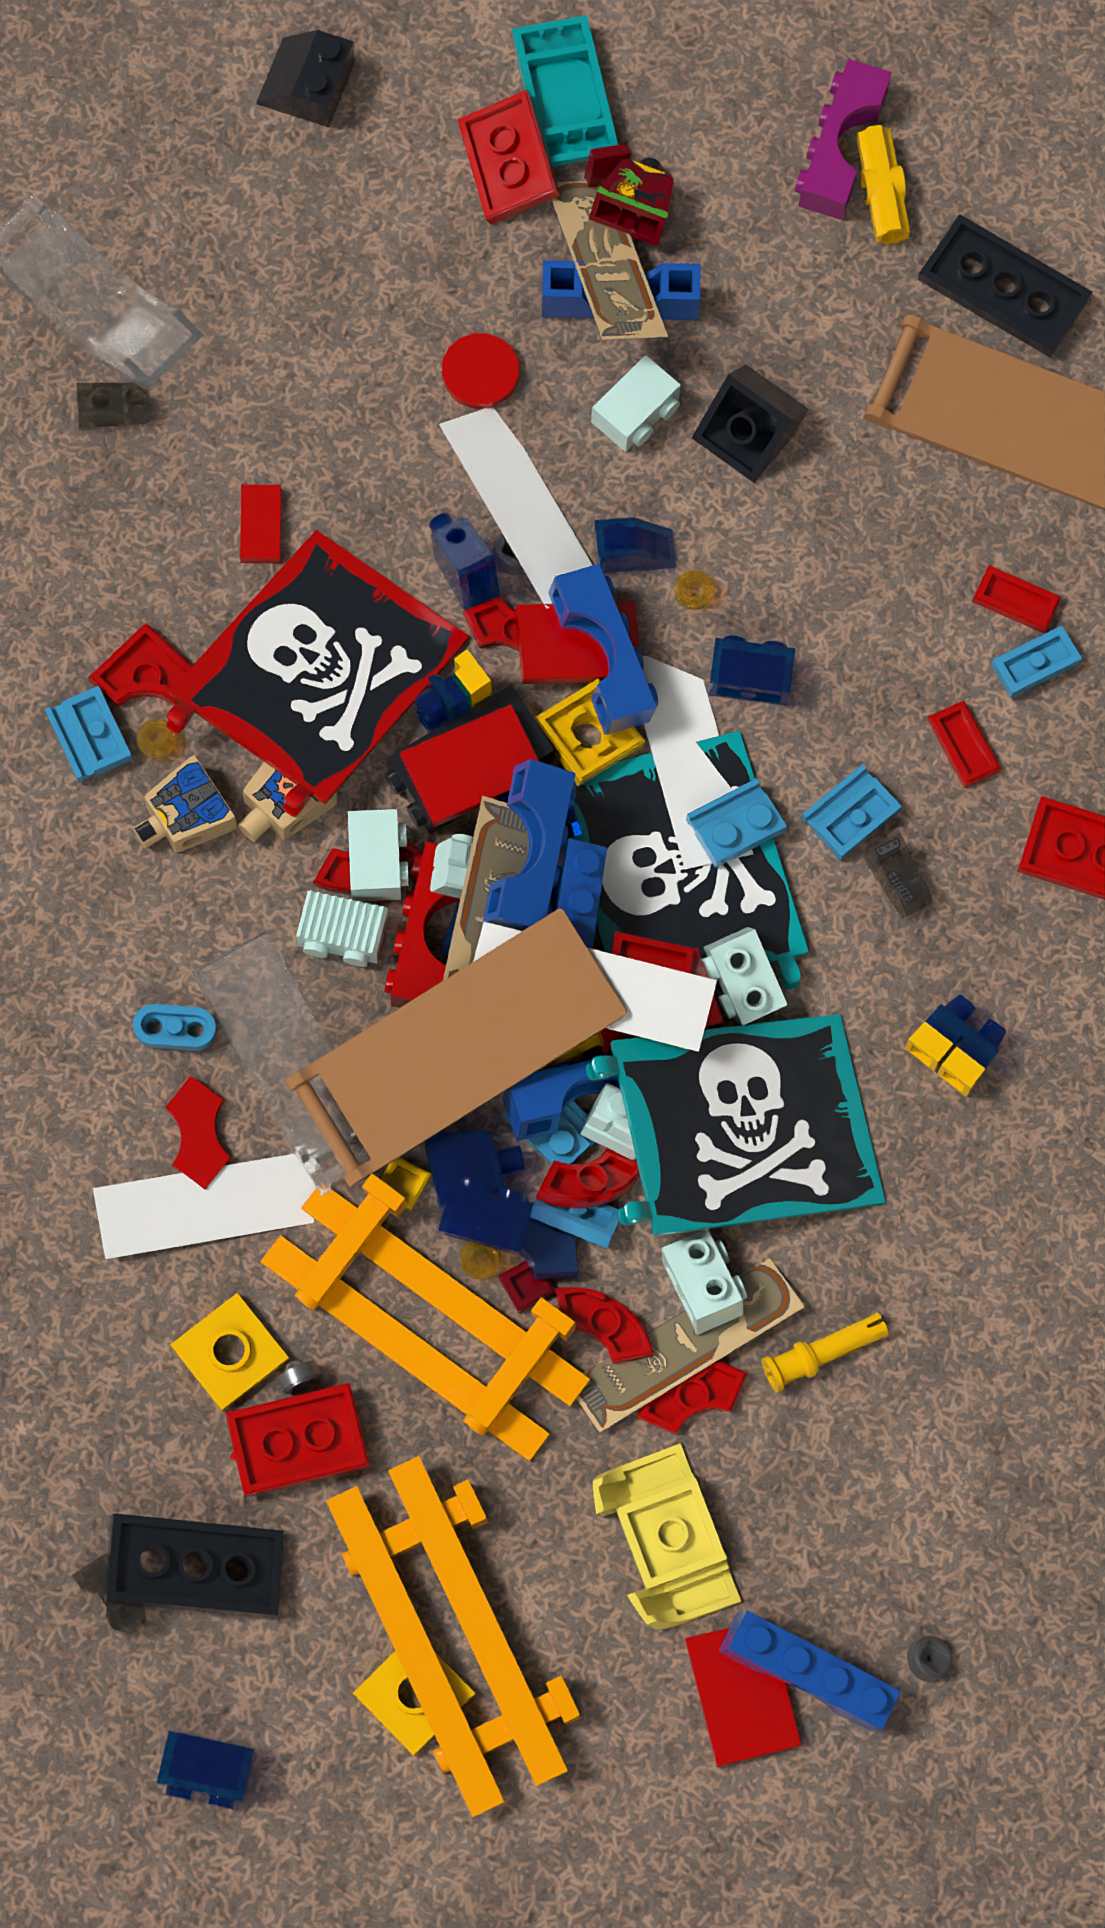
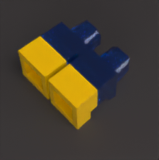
M468 649L454 658L456 672L446 679L438 675L427 677L429 689L414 699L415 705L418 708L416 712L417 718L428 733L492 696L490 678Z
M959 994L946 1006L940 1004L909 1038L905 1049L934 1072L956 1043H959L942 1063L937 1075L967 1097L987 1068L995 1060L999 1052L998 1047L1006 1030L994 1020L988 1019L978 1032L966 1024V1021L975 1012L976 1008L969 1000Z

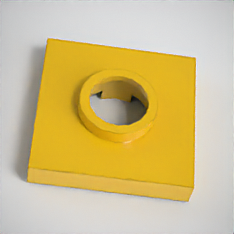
M596 679L534 717V720L554 748L555 756L567 771L575 773L574 781L578 787L642 748L645 740L635 727L608 735L604 734L591 701L597 685L601 682L599 679ZM582 724L594 725L601 733V742L593 745L592 749L581 747L582 743L573 734V730L577 726Z
M238 1293L170 1344L174 1352L222 1412L289 1361V1357ZM226 1335L237 1336L242 1340L245 1347L243 1358L234 1365L221 1364L214 1356L215 1343L219 1338Z
M394 1651L353 1692V1695L415 1756L435 1735L422 1707L408 1708L399 1700V1686L408 1677L396 1651ZM436 1654L456 1699L462 1708L475 1695V1692Z

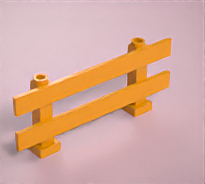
M371 1174L362 1185V1189L367 1196L358 1208L320 1182L303 1204L301 1210L337 1235L316 1262L280 1235L260 1262L296 1288L298 1291L294 1297L306 1307L314 1311L319 1305L466 1414L463 1422L476 1433L483 1436L486 1431L490 1432L530 1462L550 1434L509 1403L527 1378L530 1377L566 1405L572 1406L590 1379L551 1351L550 1347L558 1337L567 1341L576 1329L575 1322L541 1297L531 1310L532 1317L536 1320L529 1330L525 1332L381 1226L390 1213L399 1218L408 1203L404 1196L374 1174ZM360 1253L506 1360L487 1386H484L341 1280Z
M417 1456L388 1470L408 1512L409 1519L379 1533L357 1486L326 1500L348 1548L347 1551L341 1553L352 1577L360 1574L440 1747L433 1750L443 1774L449 1771L452 1772L474 1818L505 1802L484 1759V1755L515 1740L537 1787L568 1771L546 1725L561 1717L565 1725H568L580 1719L581 1716L562 1676L547 1682L546 1685L550 1692L536 1699L533 1698L454 1531L455 1528L470 1522L473 1530L489 1523L469 1480L467 1479L453 1486L457 1496L441 1503L420 1457ZM422 1544L502 1713L501 1716L472 1730L392 1562L393 1558Z

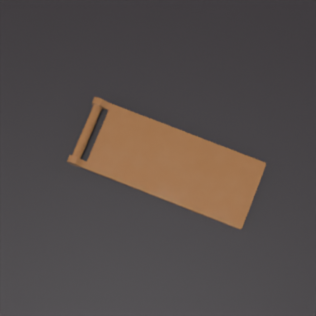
M906 315L901 324L902 335L874 403L866 409L864 414L866 421L896 430L1001 472L1105 510V392L932 326L915 315ZM917 337L929 339L899 414L896 416L888 411V407Z
M557 909L310 1065L293 1073L284 1081L291 1092L296 1091L345 1171L346 1175L343 1178L349 1188L620 1020L626 1016L627 1012L562 909ZM320 1075L371 1158L364 1164H359L309 1081Z

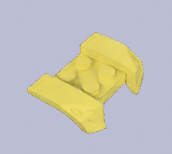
M681 1443L608 1470L594 1478L593 1494L596 1514H600L603 1517L616 1512L645 1587L644 1590L633 1592L627 1596L649 1627L660 1630L679 1626L741 1603L729 1571L726 1555L698 1482L691 1472Z

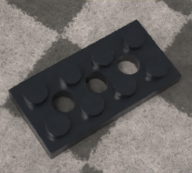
M961 214L958 215L918 276V280L1050 358L1092 295L1091 290ZM967 259H973L981 264L982 270L977 273H969L962 268L961 263ZM999 279H1008L1015 285V290L1003 293L995 287L994 283ZM1033 298L1043 299L1048 304L1049 309L1045 312H1035L1029 307L1028 301Z
M113 1513L110 1520L104 1602L275 1619L278 1616L284 1531ZM146 1551L158 1553L163 1561L162 1570L157 1573H150L144 1570L140 1563L141 1554ZM190 1555L200 1557L205 1563L204 1575L200 1577L188 1575L183 1568L184 1558ZM240 1560L246 1565L248 1576L244 1581H234L229 1578L226 1573L228 1561Z

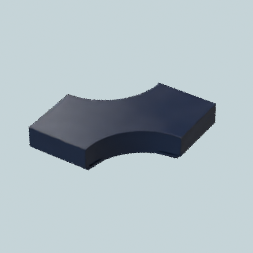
M528 1198L486 1201L485 1209L489 1244L509 1248L521 1255L528 1262L535 1280L577 1278L578 1263L573 1234L557 1232L548 1228L540 1221L531 1218L532 1209Z

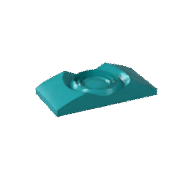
M587 15L512 28L514 49L524 90H528L532 95L552 167L588 161L590 149L618 145Z

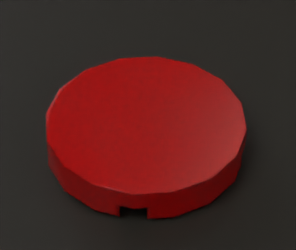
M472 333L459 338L448 347L442 360V381L451 397L461 405L471 409L495 407L498 403L506 401L513 394L519 382V361L514 349L502 338L489 333Z

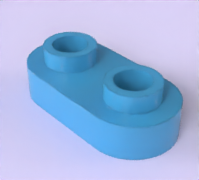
M149 1004L142 1007L133 1019V1029L137 1040L149 1048L202 1051L214 1042L217 1034L213 1016L207 1010L199 1007ZM151 1022L162 1024V1030L157 1034L149 1033L147 1027ZM193 1025H200L204 1031L201 1036L192 1037L188 1034L189 1028Z

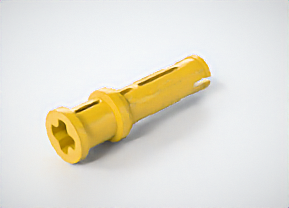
M875 1312L865 1319L810 1344H807L805 1341H799L793 1344V1349L774 1358L769 1356L762 1358V1368L772 1389L779 1393L784 1390V1385L806 1376L810 1379L819 1372V1367L882 1338H887L889 1334L885 1322L879 1323L882 1320L881 1315Z

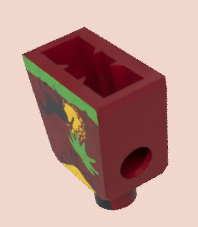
M628 158L622 159L598 188L589 220L630 234L631 237L651 245L658 246L668 216L674 178L662 172L661 163L654 158H644L640 163Z

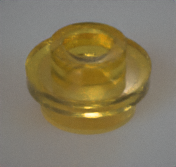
M697 570L687 571L676 580L674 595L678 603L683 607L698 610L711 602L714 595V585L710 577L705 573ZM695 585L701 589V594L691 596L687 593L686 589L689 586Z
M153 719L140 727L137 733V744L145 756L152 759H162L172 754L175 750L178 737L177 734L166 727L167 721ZM158 732L164 735V739L159 743H153L149 740L150 736Z
M470 1239L460 1251L461 1267L468 1276L474 1279H484L494 1275L501 1265L500 1251L492 1242L486 1239ZM478 1254L483 1256L486 1260L480 1259L478 1257Z

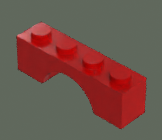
M426 842L423 854H415L411 877L417 878L414 893L408 891L406 893L402 911L403 916H408L406 930H398L393 954L400 955L397 969L389 968L384 992L391 994V1006L401 1008L441 983L444 978L446 965L438 961L429 951L425 943L424 933L428 922L438 910L449 904L460 902V899L434 893L430 890L432 872L435 868L433 866L435 849L438 846L436 843Z

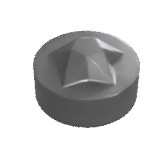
M504 535L500 536L491 550L493 563L499 570L510 575L524 572Z
M294 1360L286 1365L285 1371L277 1377V1381L283 1393L290 1394L318 1381L321 1372L315 1360L307 1362Z
M925 1636L910 1646L907 1653V1662L911 1672L918 1679L925 1682H933L942 1678L950 1671L952 1654L943 1640L935 1636Z

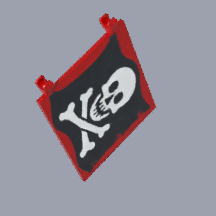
M315 530L172 687L169 695L179 702L168 711L166 727L173 733L180 734L195 713L296 784L286 794L283 810L290 816L297 817L312 796L326 805L454 658L470 636L318 530Z

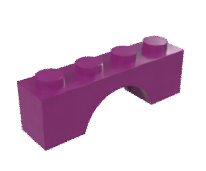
M851 59L847 60L843 73L836 71L829 92L835 95L832 105L824 104L818 126L823 127L820 138L812 137L806 159L812 160L808 171L801 169L794 192L800 193L798 207L843 220L854 188L857 170L843 158L838 147V140L847 130L858 124L877 122L889 89L892 72Z

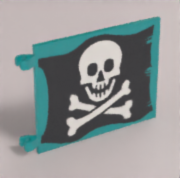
M740 731L696 741L697 745L732 790L755 779ZM652 753L619 761L579 787L574 781L573 787L576 788V797L572 807L568 810L566 818L570 838L607 847L596 921L604 952L610 953L612 938L616 931L685 947L698 948L701 959H704L707 955L703 947L746 927L755 929L769 963L777 962L783 987L789 990L799 986L801 975L794 958L807 955L809 951L774 839L753 848V855L732 859L717 868L713 864L684 869Z
M840 1014L704 1030L699 1052L643 1037L615 1040L610 1043L613 1056H597L592 1059L591 1063L586 1065L587 1077L591 1081L618 1075L645 1201L628 1202L624 1205V1208L618 1210L619 1221L623 1226L650 1220L653 1236L871 1207L886 1203Z

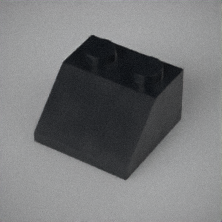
M320 30L283 37L256 104L329 128L355 64L354 41Z
M744 365L727 375L691 438L755 483L793 437L809 409L748 365Z

